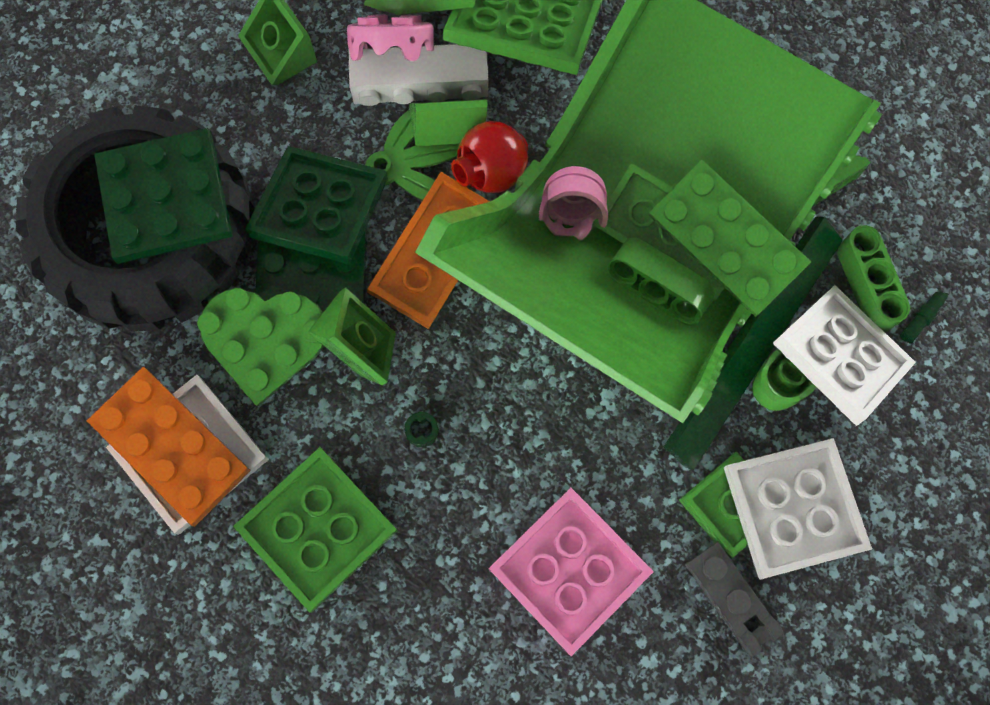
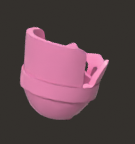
M571 166L560 169L550 176L543 190L539 220L545 223L554 236H574L578 240H583L589 234L593 221L597 218L601 227L605 228L607 226V191L605 183L597 173L584 167ZM562 224L570 225V226H574V227H573V228H564Z

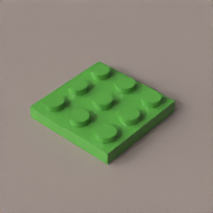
M321 447L233 526L309 613L316 610L398 531Z

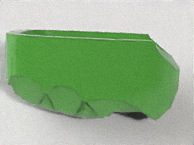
M779 349L775 350L763 363L752 384L753 395L763 407L772 411H781L794 406L817 388Z

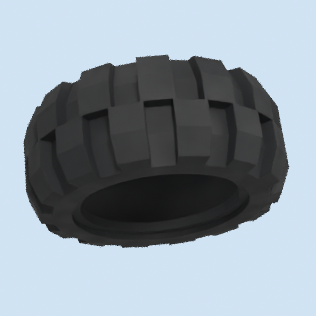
M139 105L134 106L133 114H124L117 107L89 113L91 122L77 129L71 124H67L49 138L53 148L43 159L34 155L22 177L23 185L29 190L27 197H17L16 232L24 238L20 241V252L32 276L45 285L46 292L67 308L72 309L85 320L109 329L124 325L131 332L160 330L165 327L164 319L175 316L183 323L203 312L205 306L202 301L215 290L219 293L228 290L240 275L235 264L238 258L246 259L248 257L253 241L252 238H249L248 232L245 231L250 220L249 218L254 211L249 187L226 146L218 144L212 134L233 237L166 252L148 263L131 268H105L93 265L90 262L86 247V234L90 218L102 200L95 153L205 129V127L189 117L178 115L174 119L169 110Z

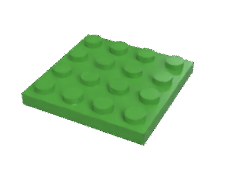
M476 0L473 8L452 10L443 29V40L460 46H467L495 55L577 75L603 0Z

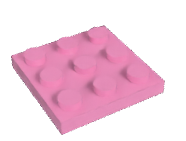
M572 488L555 502L488 568L570 656L654 572Z

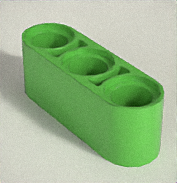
M867 225L854 228L838 247V258L859 308L881 330L887 332L907 318L910 312V304L879 232ZM854 242L862 245L864 251L857 249ZM868 274L874 276L878 284L871 282ZM881 306L886 307L891 312L892 318L883 313Z
M639 238L627 239L608 264V272L617 283L684 324H697L716 295L714 286L707 279Z

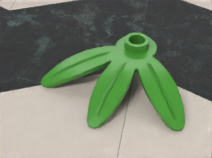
M408 110L395 122L385 142L384 151L373 153L367 159L365 165L376 168L382 163H387V167L384 170L387 172L388 180L385 185L395 182L406 192L423 201L435 180L411 169L434 166L456 158L459 144L413 146L406 149L414 139L410 110Z

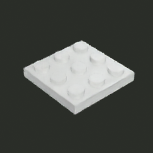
M836 285L773 342L785 357L856 426L867 419L916 363Z
M195 375L173 393L251 470L234 488L269 460L200 376ZM110 444L106 447L174 534L179 535L190 526Z
M834 438L724 467L759 579L872 550Z

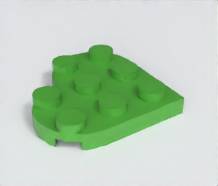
M241 288L226 290L211 299L197 321V326L201 331V338L208 350L256 406H260L313 361L324 348V345L308 333L322 315L321 308L309 298L294 292L278 294L265 301L258 294Z

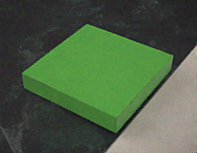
M737 451L679 499L680 503L715 543H720L730 559L748 545L724 467L727 465L745 461Z

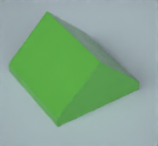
M259 0L238 37L271 85H279L317 63V59L309 34L285 0Z
M487 99L409 104L415 147L460 144L463 136L472 127L486 122Z
M345 287L337 294L308 333L359 376L384 385L388 382L396 332Z

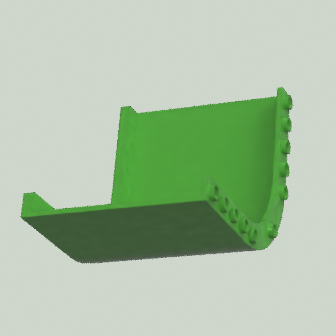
M626 0L570 104L546 141L545 146L550 149L540 162L536 160L531 162L524 173L517 179L514 193L506 190L498 198L488 203L435 215L415 253L681 423H684L691 411L699 415L713 394L712 390L717 384L716 380L721 373L720 370L724 365L723 362L727 357V354L722 352L735 326L737 325L742 328L751 312L724 288L717 300L713 299L697 324H684L617 283L608 272V264L622 247V242L593 224L589 234L583 240H578L574 236H554L545 223L539 220V210L547 180L552 174L566 167L579 166L590 169L597 173L605 183L608 201L631 163L674 188L703 160L795 246L796 243L790 239L798 228L805 231L816 214L811 209L819 196L823 199L827 198L838 181L832 176L840 164L847 167L860 147L854 143L862 131L869 134L882 116V113L876 111L881 103L875 99L872 100L697 0ZM562 224L564 228H573V227H574V226Z

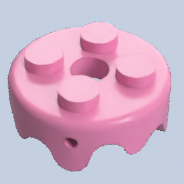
M386 14L358 17V23L347 26L350 57L353 61L361 60L363 47L364 49H373L377 55H383L390 47L398 46L405 59L416 61L420 56L422 46H426L427 51H434V27L429 22H423L419 14L392 17V21H388V15Z

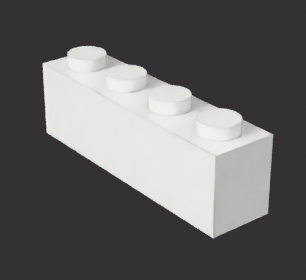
M458 44L434 45V51H427L426 46H422L420 56L416 61L405 59L400 47L389 48L383 55H377L373 49H363L361 60L356 61L351 59L349 52V87L354 104L373 106L385 102L408 104L412 101L429 100L431 102H443L447 99L463 98L465 100H478L482 97H488L487 52Z

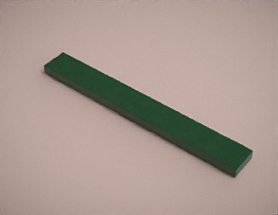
M815 217L796 245V248L811 263L758 316L755 317L751 313L726 351L727 357L723 362L724 365L720 370L721 373L716 380L717 384L712 390L713 394L699 415L691 411L684 423L679 422L663 446L685 468L695 469L775 346L773 342L782 335L843 241L826 217Z

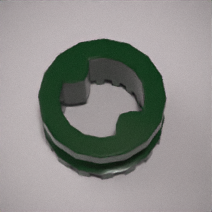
M414 413L405 422V434L412 445L425 448L426 446H431L436 441L439 429L437 421L429 413ZM427 421L431 424L432 432L427 438L423 435L415 438L412 435L411 430L414 423L424 424Z

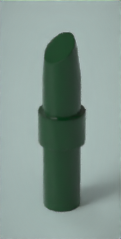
M935 292L924 305H921L915 312L914 318L901 332V339L907 343H913L923 329L929 326L935 319L937 312L943 306L949 294Z

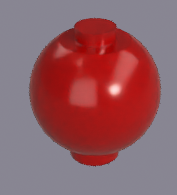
M487 121L477 124L463 136L458 147L457 159L451 163L452 173L456 181L463 187L471 185L475 189L486 193L506 191L516 184L517 179L526 170L528 163L527 141L522 134L518 133L508 124L498 121Z

